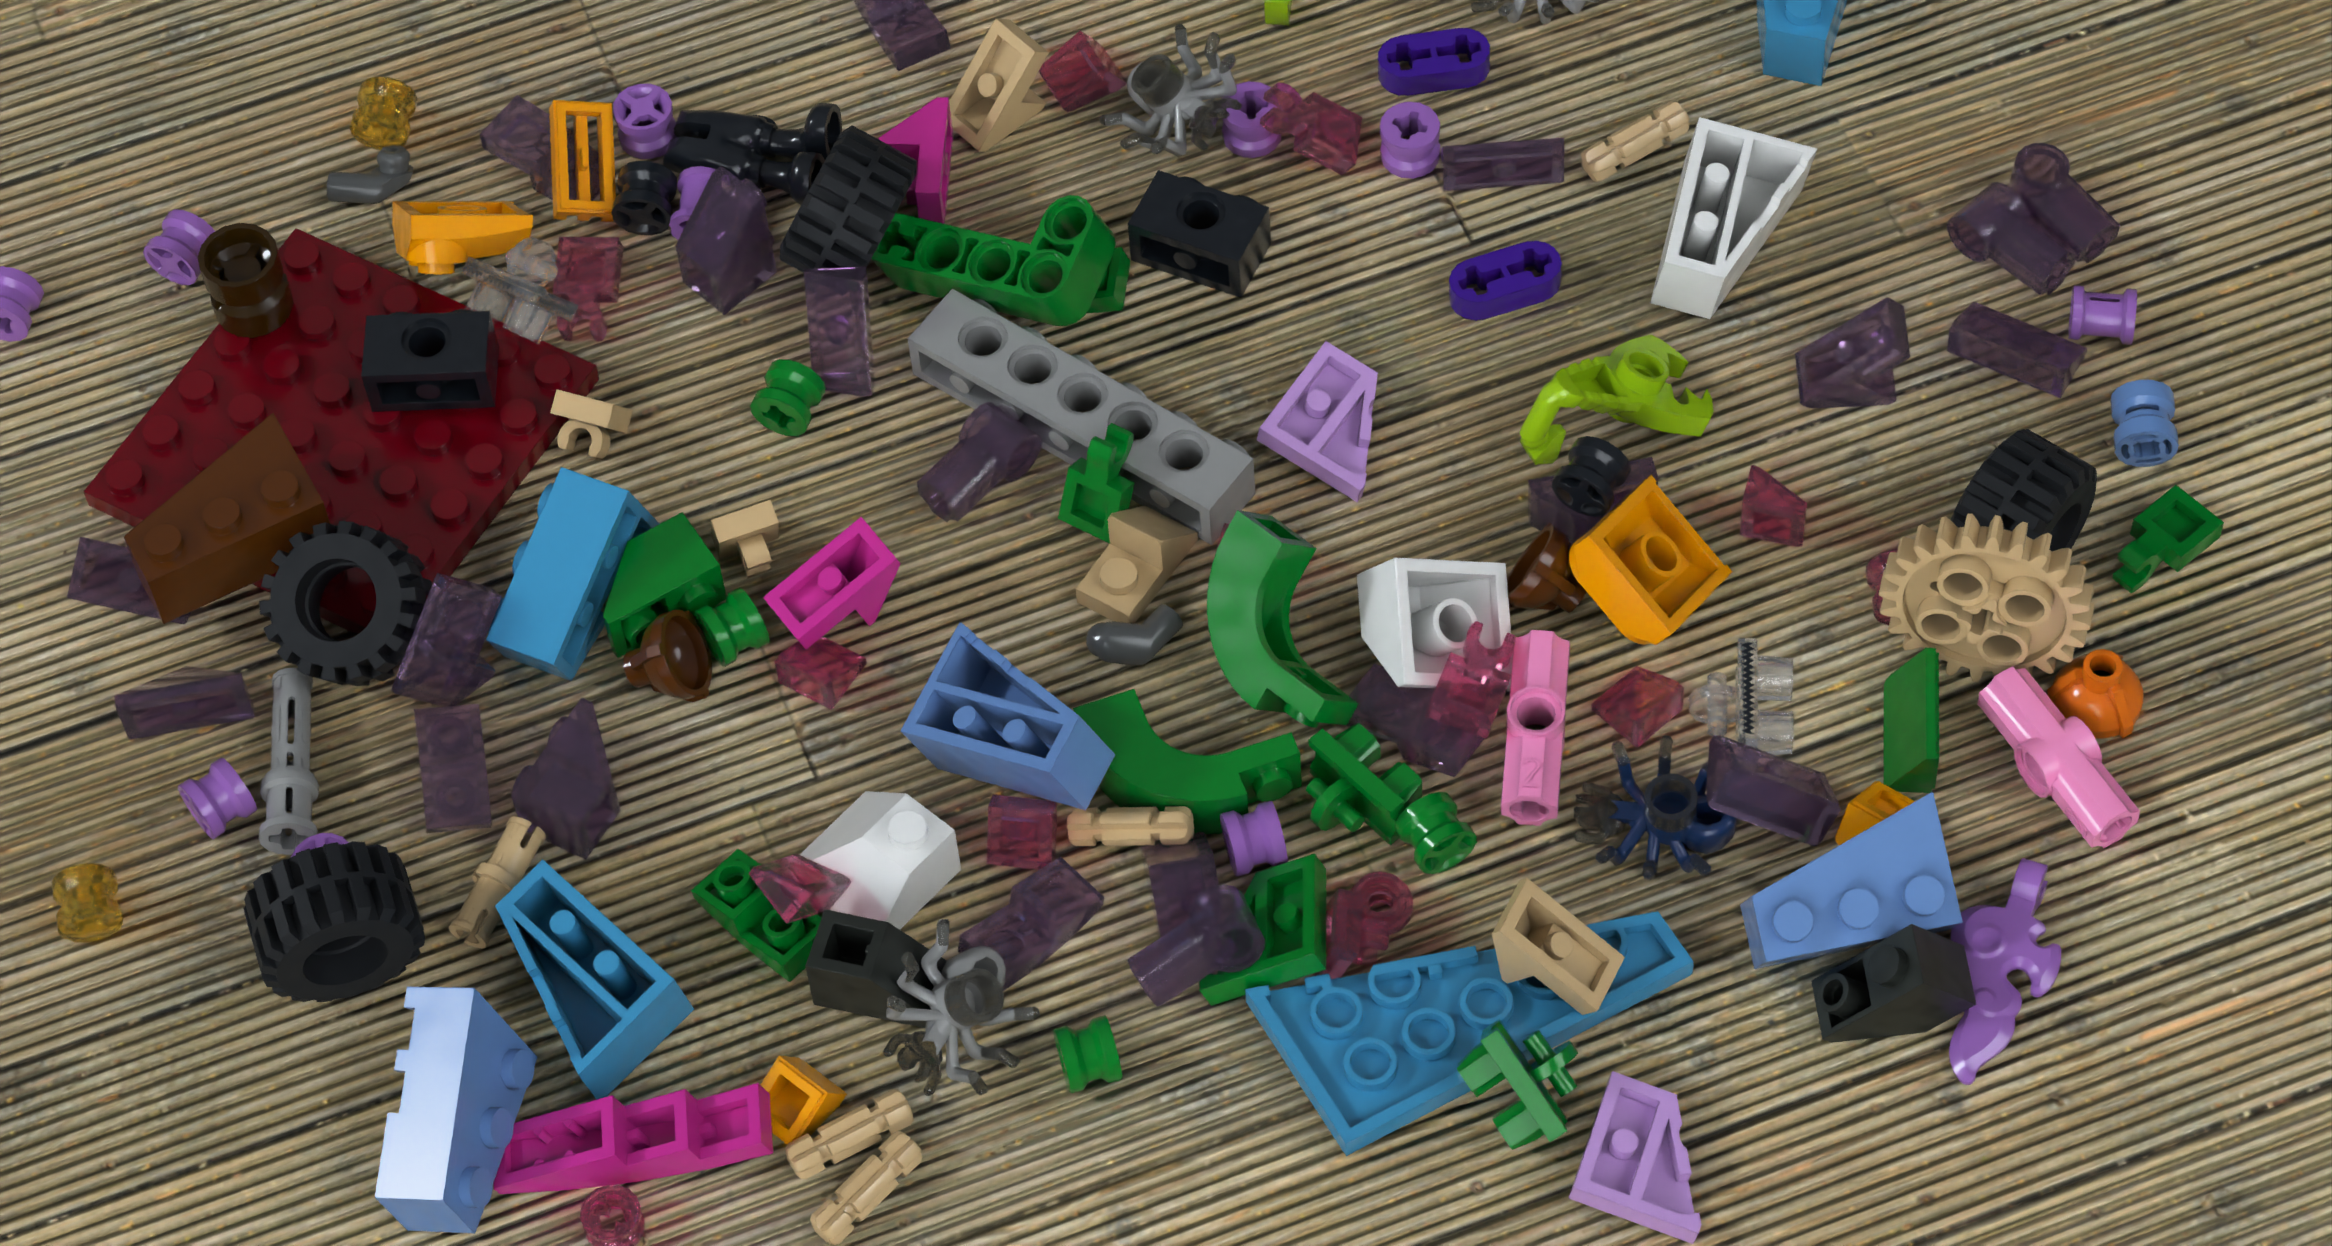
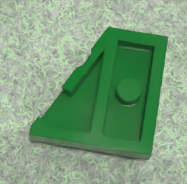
M1315 853L1255 873L1243 896L1242 909L1232 918L1222 938L1223 943L1229 950L1217 974L1204 973L1199 983V991L1211 1006L1244 996L1245 989L1264 985L1273 987L1326 970V868Z

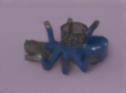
M1663 736L1660 741L1658 774L1648 784L1644 794L1634 780L1630 759L1623 743L1620 741L1612 743L1611 750L1618 764L1622 787L1635 802L1623 801L1617 794H1613L1609 787L1591 782H1583L1582 791L1586 793L1576 794V801L1589 807L1576 806L1574 808V818L1586 830L1599 832L1577 831L1575 833V841L1599 845L1608 836L1620 833L1626 824H1629L1631 830L1617 849L1613 846L1605 847L1596 853V861L1600 864L1610 861L1615 866L1622 864L1644 833L1647 832L1649 835L1647 854L1642 871L1644 879L1651 880L1657 874L1660 843L1670 846L1681 869L1686 873L1696 870L1703 876L1710 874L1711 866L1697 854L1689 856L1683 844L1692 851L1709 854L1723 849L1735 834L1737 814L1733 802L1723 795L1705 794L1712 775L1726 760V753L1722 750H1717L1702 766L1695 784H1693L1682 775L1670 774L1673 740L1670 736Z

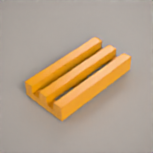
M553 100L549 107L553 219L566 220L569 215L577 216V220L589 221L591 217H601L602 222H613L611 212L616 198L612 103ZM566 115H573L576 200H569ZM587 116L597 117L600 201H591Z

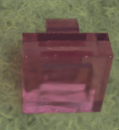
M993 794L988 806L987 864L1051 871L1056 859L1057 802Z
M1338 888L1326 905V970L1313 973V976L1329 973L1330 979L1341 978L1352 962L1358 965L1373 966L1377 963L1378 950H1387L1390 924L1380 919L1362 918L1364 894Z

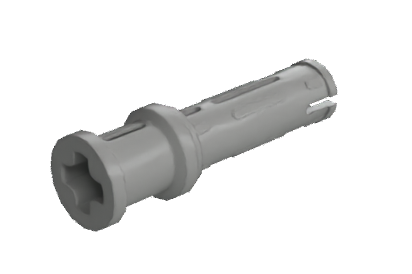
M284 668L277 671L272 677V687L274 690L271 727V770L265 774L260 784V794L266 802V821L260 826L259 841L268 851L276 854L292 855L301 842L308 837L318 834L317 827L312 822V803L317 800L319 784L314 774L310 772L311 690L313 687V677L298 671L297 668ZM289 718H294V742L292 744L288 743ZM289 755L293 756V761L291 762L287 759ZM285 829H292V834L287 836Z

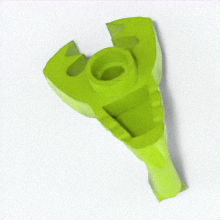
M1650 334L1631 339L1617 346L1610 356H1599L1593 360L1587 358L1579 364L1575 362L1570 364L1568 368L1563 367L1557 371L1551 381L1546 383L1541 389L1520 429V436L1522 437L1520 443L1535 465L1553 464L1558 459L1566 430L1561 424H1551L1560 407L1575 408L1576 406L1587 411L1593 409L1597 413H1608L1614 419L1623 423H1635L1643 427L1672 434L1701 437L1714 412L1712 397L1707 388L1700 399L1685 387L1679 400L1677 401L1674 398L1672 385L1666 383L1668 376L1681 378L1689 362L1666 342Z

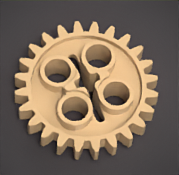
M1973 513L1967 514L1964 527H1957L1945 516L1940 519L1938 533L1921 524L1917 528L1915 540L1903 536L1900 539L1898 551L1889 553L1879 590V596L1883 597L1880 613L1881 615L1891 617L1888 628L1891 634L1905 633L1902 647L1904 650H1914L1921 647L1924 649L1936 648V652L1939 653V659L1947 661V675L1952 676L1961 667L1970 669L1972 681L1978 682L1982 678L1984 671L1993 672L1994 676L2012 666L2015 669L2026 668L2031 676L2034 666L2048 674L2054 673L2057 659L2070 663L2073 660L2075 647L2083 648L2085 645L2087 631L2091 628L2095 606L2094 603H2091L2094 586L2093 584L2084 583L2086 575L2085 565H2070L2072 555L2070 548H2062L2055 551L2049 550L2052 539L2050 533L2040 535L2033 540L2027 537L2028 523L2021 522L2013 531L2004 529L2002 518L1999 515L1993 517L1989 527L1980 526Z

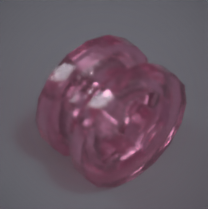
M606 1185L597 1188L586 1197L581 1206L580 1219L587 1240L592 1246H635L644 1234L645 1220L637 1196L628 1188L620 1185ZM612 1209H622L626 1223L616 1221L614 1230H603L599 1217L610 1218Z

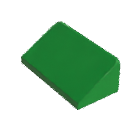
M1936 648L1923 649L1894 671L1884 683L1883 784L1898 792L1931 793L1932 789H1935L1939 764V653L1936 652Z

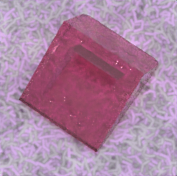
M1081 30L1045 61L1039 70L1040 75L1062 108L1068 113L1112 94L1127 84V81L1104 47Z
M1751 465L1742 502L1740 535L1802 547L1805 535L1807 503L1766 471L1756 465Z
M823 636L807 650L799 641L781 652L774 661L780 684L831 710L867 664L865 657Z
M1635 666L1591 704V710L1638 748L1683 709L1684 687L1671 678Z
M798 854L753 867L749 872L751 878L787 924L824 912V909L829 910L851 884V880L847 876Z

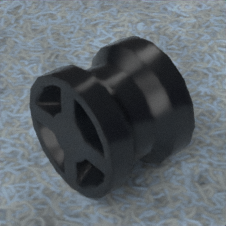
M635 161L623 166L617 180L618 191L621 194L616 196L611 212L616 224L624 230L638 235H655L667 230L671 215L673 214L672 206L669 202L674 200L677 193L678 181L676 175L662 164L651 161Z
M1580 437L1573 443L1568 452L1569 465L1562 466L1552 480V489L1556 497L1573 511L1586 516H1603L1609 511L1614 502L1613 489L1621 487L1631 471V465L1620 449L1611 443L1597 437Z

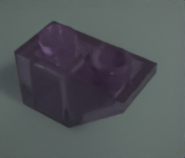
M720 166L711 174L675 247L683 283L725 315L774 275L777 269L772 248L774 238L769 230L765 211L767 207L765 196L752 181L746 178L740 181L728 170Z
M581 698L568 717L563 716L555 723L550 732L547 747L534 765H527L519 773L514 783L511 797L517 817L532 822L527 832L532 833L534 828L538 826L547 836L545 841L585 860L621 809L593 703Z

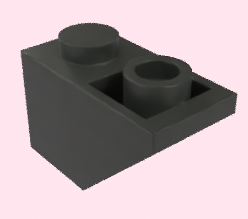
M824 909L805 965L813 1003L817 1006L889 1021L894 1020L886 1017V1009L897 999L903 1000L906 1003V1008L931 1010L929 1005L903 991L897 984L898 978L907 966L913 965L911 973L913 980L932 991L934 986L921 966V959L929 949L889 922ZM942 957L937 961V968L941 974L947 961ZM927 1021L894 1022L925 1028Z
M1913 924L1811 981L1822 1039L1830 1043L1925 1033L1976 1005L1964 945Z

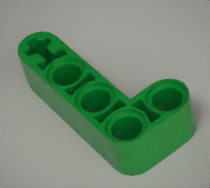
M1068 195L1057 199L1048 207L1031 244L896 213L871 259L894 285L902 289L942 299L951 289H954L972 300H984L1000 313L1054 326H1068L1079 321L1089 310L1114 254L1116 241L1112 231L1086 199L1080 196Z

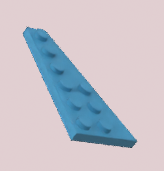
M1656 911L1586 925L1625 958L1599 1010L1585 1015L1580 1014L1534 976L1508 984L1501 979L1495 948L1477 952L1476 946L1375 964L1370 972L1330 979L1329 973L1304 978V985L1270 991L1269 985L1245 989V997L1249 1008L1344 1154L1348 1156L1470 1092V1088L1457 1070V1065L1476 1045L1481 1043L1482 1031L1500 1019L1529 1061L1533 1056L1523 1043V1040L1530 1034L1540 1030L1551 1048L1689 977L1693 974L1694 961L1660 913Z

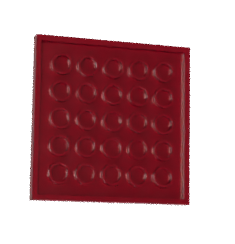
M295 228L278 250L294 302L289 318L281 327L273 332L254 338L238 337L225 331L219 323L83 491L89 506L132 527H136L268 416L274 413L323 500L330 524L337 526L339 521L354 522L384 532L409 547L407 549L408 553L418 556L425 566V569L420 572L422 577L432 582L434 594L426 596V604L429 605L558 435L561 427L570 419L550 413L556 389L586 397L599 381L597 366L492 318L499 344L495 407L372 412L361 377L366 316L390 315L395 312L421 314L446 313L459 309L477 310ZM355 567L337 574L323 591L320 600V617L356 635L362 632L371 621L376 608V591L367 572ZM263 579L252 583V585L271 593V590L261 587Z

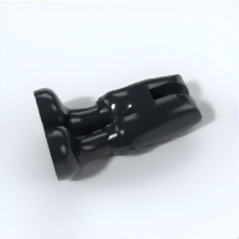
M831 103L816 104L808 113L804 128L779 129L772 119L760 115H745L716 110H681L674 127V134L677 138L670 140L663 158V166L677 173L696 166L713 168L729 178L732 184L731 188L755 191L771 186L790 193L792 199L802 205L827 156L842 132L840 108L836 104ZM780 156L793 160L792 162H776L767 158Z

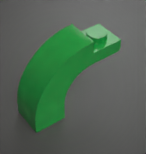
M1237 510L1215 554L1207 591V619L1210 638L1217 661L1224 675L1241 698L1255 710L1287 713L1298 722L1313 728H1317L1320 723L1347 725L1359 703L1313 670L1302 659L1295 647L1290 631L1289 613L1292 596L1317 548L1271 515Z
M1135 689L1073 708V711L1086 722L1115 754L1099 785L1100 789L1119 807H1157L1160 812L1164 811L1166 806H1186L1193 813L1194 834L1222 833L1221 813L1234 810L1240 815L1249 813L1248 804L1256 801H1275L1287 795L1291 790L1302 787L1300 751L1292 732L1223 754L1195 755L1173 748L1157 736L1146 719Z

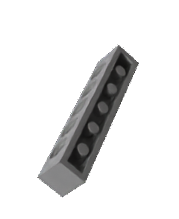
M951 289L907 338L912 371L915 376L1071 465L1081 457L1087 460V451L1091 439L1097 436L1105 440L1107 427L1111 423L1132 432L1133 439L1141 440L1133 441L1130 453L1119 472L1120 476L1135 482L1131 499L1198 532V538L1210 545H1213L1229 526L1237 510L1241 511L1256 494L1253 458L1239 444L1228 439H1218L1199 428L1186 414L1180 411L1171 412L1149 400L1135 385L1127 382L1119 383L1098 371L1085 357L1078 354L1069 355L1053 346L1037 330L1028 326L1021 328L1000 316L984 300H972ZM1184 467H1190V468H1191V469H1188V470H1179L1180 468H1184Z

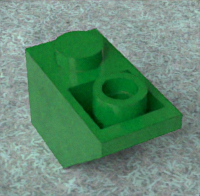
M683 512L627 541L603 612L611 650L617 658L625 655L628 651L640 648L646 628L660 614L672 610H682L684 612L689 610L694 615L695 610L705 605L715 608L717 604L727 599L720 564Z

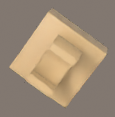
M556 389L550 413L571 419L561 427L558 433V447L574 451L578 435L587 430L592 438L588 455L603 459L610 448V436L605 428L627 434L633 410Z
M771 500L711 520V537L719 559L739 553L747 578L772 570L770 566L772 560L766 543L779 539V521Z

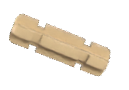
M1669 101L1653 110L1655 117L1652 118L1651 115L1647 114L1606 137L1609 142L1606 145L1604 141H1599L1588 147L1581 153V165L1584 172L1588 173L1594 182H1601L1618 172L1615 166L1619 165L1620 168H1625L1664 146L1662 139L1665 138L1668 142L1673 141L1689 130L1688 121L1690 119L1687 112L1682 109L1677 101Z
M1166 806L1165 810L1160 812L1157 807H1108L1106 812H1101L1098 808H1087L1086 810L1077 808L1067 818L1068 839L1074 846H1096L1097 841H1102L1105 846L1155 845V840H1160L1163 845H1184L1194 836L1193 813L1186 806Z
M892 1089L873 1099L875 1106L870 1109L863 1104L817 1128L819 1135L811 1138L807 1133L788 1143L785 1147V1152L794 1173L800 1179H808L826 1169L823 1164L824 1162L831 1160L833 1164H837L881 1141L880 1133L887 1130L892 1135L910 1126L914 1119L912 1109L905 1096L898 1089Z
M901 1131L893 1133L878 1148L882 1154L879 1157L871 1155L834 1192L838 1198L835 1201L827 1199L811 1215L812 1228L827 1243L831 1245L840 1244L855 1229L851 1223L855 1219L859 1222L863 1221L899 1185L896 1178L899 1175L907 1177L921 1163V1149L908 1135Z

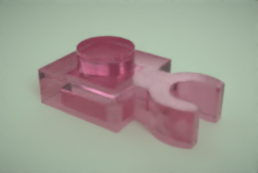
M1277 82L1264 93L1263 99L1274 104L1276 107H1273L1260 118V125L1273 134L1288 132L1295 136L1294 151L1340 175L1345 174L1356 165L1362 123L1361 116L1315 92H1312L1302 100L1299 93L1293 87L1281 82Z
M559 237L553 293L558 302H567L564 304V308L567 305L568 310L572 307L570 318L569 314L565 316V312L561 314V310L557 315V327L564 341L572 340L573 327L582 319L591 320V335L595 341H603L607 332V322L600 310V303L618 302L624 250L619 237Z
M1475 621L1469 627L1463 646L1464 657L1450 652L1430 700L1426 717L1487 739L1510 682L1511 674L1501 670L1505 669L1510 663L1515 646V635L1507 633L1501 647L1488 649L1479 641L1483 623Z

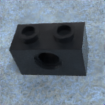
M1158 170L1128 222L1131 261L1242 298L1271 245L1269 207L1261 205L1254 199L1244 195L1234 196L1205 186L1194 178L1178 177Z
M459 309L446 313L412 314L408 312H395L390 315L366 316L361 377L372 412L495 407L499 344L490 311Z

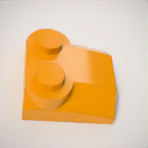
M392 201V226L396 252L406 261H409V265L418 266V273L434 275L455 273V263H463L470 259L496 256L527 248L533 228V215L514 205L513 201Z
M1649 475L1640 482L1590 531L1577 539L1569 550V564L1577 582L1586 590L1626 638L1642 645L1651 643L1657 645L1672 635L1733 572L1727 564L1724 565L1658 487L1657 481L1652 475Z

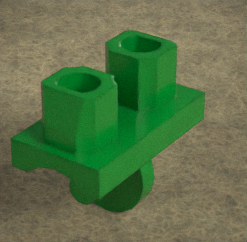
M1356 723L1334 738L1323 728L1308 739L1309 747L1315 751V757L1310 766V774L1315 778L1306 788V792L1316 800L1311 810V821L1320 830L1327 831L1342 823L1351 832L1358 830L1363 822H1365L1389 845H1392L1400 838L1395 831V822L1398 816L1406 807L1423 796L1422 779L1408 765L1401 762L1396 763L1379 778L1368 768L1381 758V748L1375 736L1360 723Z
M1500 1019L1482 1031L1481 1043L1476 1045L1458 1063L1457 1070L1476 1097L1505 1078L1519 1096L1518 1100L1493 1116V1122L1512 1150L1537 1140L1544 1134L1549 1142L1567 1132L1565 1124L1568 1122V1118L1542 1081L1548 1078L1560 1097L1567 1095L1577 1087V1084L1564 1067L1578 1054L1572 1042H1565L1552 1049L1540 1030L1535 1031L1523 1040V1043L1536 1060L1530 1065Z

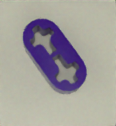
M1455 28L1400 35L1390 38L1383 43L1378 51V79L1382 87L1396 95L1409 96L1473 87L1484 81L1490 71V44L1482 33L1471 28ZM1467 54L1470 61L1460 62L1457 55ZM1408 61L1412 69L1401 70L1397 62Z
M1527 241L1467 259L1457 264L1451 271L1449 278L1450 305L1456 314L1461 317L1477 321L1544 302L1552 298L1560 288L1562 275L1560 254L1553 246L1546 242ZM1534 266L1538 273H1544V275L1534 277L1531 271H1524V268ZM1477 284L1480 290H1487V292L1477 295L1472 288H1467V286Z

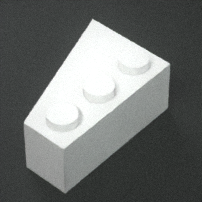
M1699 117L1685 157L1650 303L1710 319L1801 193L1817 148Z

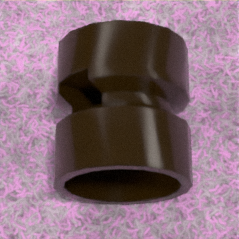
M247 223L224 226L210 234L201 245L198 262L206 289L210 293L213 310L220 325L225 331L238 337L249 338L267 335L281 327L289 318L294 302L287 276L283 271L282 260L275 239L267 230L255 224Z

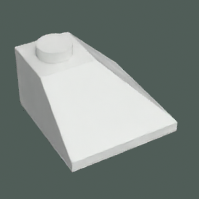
M1393 558L1357 574L1361 637L1398 687L1510 691L1513 648L1506 563Z
M865 791L778 876L781 878L786 891L820 917H822L824 909L889 922L900 930L961 871L956 834L952 827L906 793Z

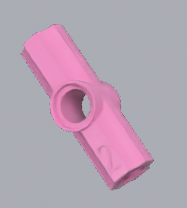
M1531 630L1528 634L1522 637H1515L1510 697L1507 706L1501 815L1510 817L1519 825L1541 826L1543 822L1557 819L1562 752L1565 746V711L1570 641L1558 637L1554 631ZM1537 724L1545 726L1546 728L1542 730L1527 729L1526 726Z
M2012 666L1994 676L1992 681L1979 692L1977 704L2013 748L2016 766L2027 786L2041 798H2046L2050 795L2091 848L2102 846L2104 849L2122 839L2125 833L2138 823L2140 810L2102 764L2100 747L2088 726L2075 716L2066 719L2026 668L2015 669Z

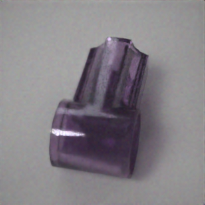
M2033 143L2023 147L2017 154L2006 194L2007 207L2011 213L2023 221L2039 223L2077 262L2085 261L2089 263L2103 254L2106 247L2117 237L2120 224L2069 175V160L2063 151L2056 146L2046 143Z
M1993 182L1948 220L1947 232L1949 237L1963 255L1977 262L1986 261L1988 258L1992 259L2039 295L2043 293L2050 295L2063 283L2066 275L2075 264L2077 252L2029 218V212L2024 201L2011 187L2003 183Z
M992 402L981 404L971 413L962 426L958 443L917 481L918 493L929 505L931 511L947 523L950 520L958 522L1003 478L1006 481L1012 482L1026 474L1039 455L1042 439L1039 434Z
M1216 885L1203 890L1194 898L1189 907L1188 920L1127 959L1147 996L1158 1007L1215 970L1231 973L1242 971L1252 966L1264 951L1265 939L1243 893L1235 886Z

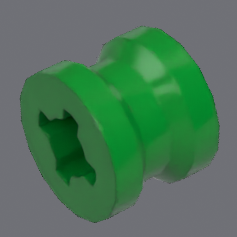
M784 359L776 360L771 363L764 377L767 385L766 388L757 391L750 405L751 413L763 426L778 434L799 436L805 433L812 420L810 408L819 405L826 391L825 383L815 371L799 362Z
M740 587L728 593L726 602L714 608L705 605L694 612L696 623L702 630L711 653L723 667L735 662L740 651L748 647L760 649L770 642L767 628L759 611L749 595Z
M1435 792L1417 799L1404 809L1395 822L1396 833L1405 844L1413 845L1415 849L1414 861L1425 874L1441 873L1456 866L1473 851L1477 843V836L1471 826L1466 822H1459L1456 817L1457 805L1446 792Z
M1106 1015L1091 1019L1089 1025L1085 1028L1073 1030L1068 1026L1053 1029L1061 1068L1070 1093L1082 1091L1089 1081L1101 1078L1109 1083L1123 1080L1116 1044Z

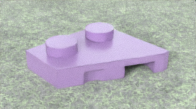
M1325 341L1260 426L1257 441L1358 502L1363 495L1366 484V464L1371 439L1372 410L1378 372Z
M1612 1071L1606 1084L1569 1199L1693 1244L1701 1228V1219L1699 1213H1694L1688 1182L1692 1172L1687 1148L1682 1144L1679 1135L1682 1120L1677 1094Z

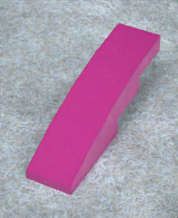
M755 1083L698 1100L686 1089L626 1106L611 1095L515 1122L512 1139L505 1148L493 1182L494 1190L499 1194L574 1190L640 1182L712 1169L773 1154L770 1094L759 1083Z

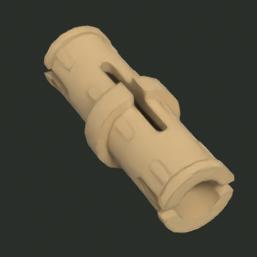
M510 817L506 824L507 827L487 863L482 862L475 869L472 875L475 884L455 920H452L449 926L450 932L456 938H460L464 931L469 933L464 943L476 948H486L489 937L500 919L495 905L521 881L540 845H543L547 837L545 832L538 826L534 828L531 834L527 833L532 822L521 817Z

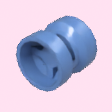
M2136 380L2118 387L2112 393L2110 400L2112 418L2119 425L2115 429L2113 437L2117 458L2127 465L2136 467H2151L2172 459L2177 453L2179 446L2177 429L2174 423L2170 421L2175 413L2172 389L2163 382L2155 380Z

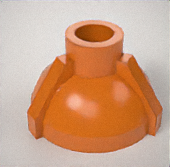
M2106 649L2094 650L2065 664L2055 676L2053 685L2046 692L2066 719L2075 716L2082 720L2088 726L2095 739L2111 738L2120 735L2123 739L2130 735L2135 722L2140 716L2144 699L2142 684L2131 667L2123 661V656ZM2102 670L2109 673L2110 676H2098L2093 671Z

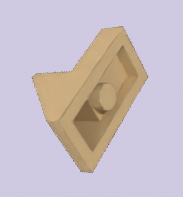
M995 18L949 100L953 130L980 152L988 151L1042 111L1046 105V102L1029 87L1049 52L1010 19Z
M1147 506L1111 513L1107 519L1110 544L1075 589L1077 603L1112 621L1135 624L1198 540V532Z
M1528 878L1519 881L1492 933L1501 979L1508 984L1534 976L1582 1015L1599 1010L1625 958Z

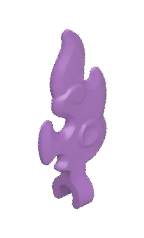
M2022 858L2018 865L2005 908L1991 905L1969 907L1961 912L1963 923L1951 929V940L1965 947L1976 1000L1975 1006L1964 1011V1015L1955 1028L1950 1041L1949 1058L1951 1067L1962 1084H1972L1980 1067L2003 1051L2012 1039L2015 1030V1017L2021 1009L2022 997L2019 991L2008 981V973L2016 969L2025 972L2031 981L2030 994L2036 998L2046 994L2058 976L2061 964V948L2055 943L2045 947L2038 945L2036 939L2046 932V926L2043 922L2033 917L2042 902L2047 888V881L2044 878L2048 865Z

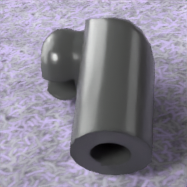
M386 146L377 155L379 166L367 174L330 172L327 180L328 200L331 202L377 204L384 201L410 182L413 173V167L409 165L410 153L402 146Z
M1161 604L1142 624L1116 621L1095 624L1088 631L1086 645L1088 650L1102 661L1134 666L1144 665L1183 627V621L1176 611L1165 604Z

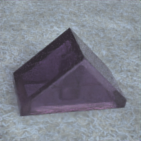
M1204 831L1194 833L1193 838L1184 845H1163L1160 840H1155V845H1141L1140 852L1164 962L1227 950L1228 948L1222 941L1226 932V924L1214 855Z

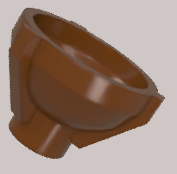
M1551 523L1545 525L1543 530L1529 544L1507 578L1510 607L1554 610L1556 606H1559L1570 613L1578 606L1587 593L1577 582L1570 568L1569 550L1571 544L1565 534Z
M672 610L660 614L646 628L640 648L628 651L624 655L623 667L626 677L636 688L651 685L653 691L690 702L705 699L710 694L708 690L712 678L710 650L702 630L695 622V616L689 610L685 612L682 610Z

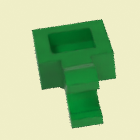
M1111 423L1107 427L1105 440L1097 436L1091 439L1087 451V460L1081 457L1068 467L1058 515L1059 520L1110 544L1107 519L1111 513L1129 509L1135 483L1119 475L1120 469L1132 447V432Z
M2173 486L2133 519L2130 535L2136 540L2130 542L2119 552L2117 559L2124 565L2113 573L2112 579L2127 591L2133 593L2148 581L2162 561L2179 572L2220 538L2224 522L2179 486Z

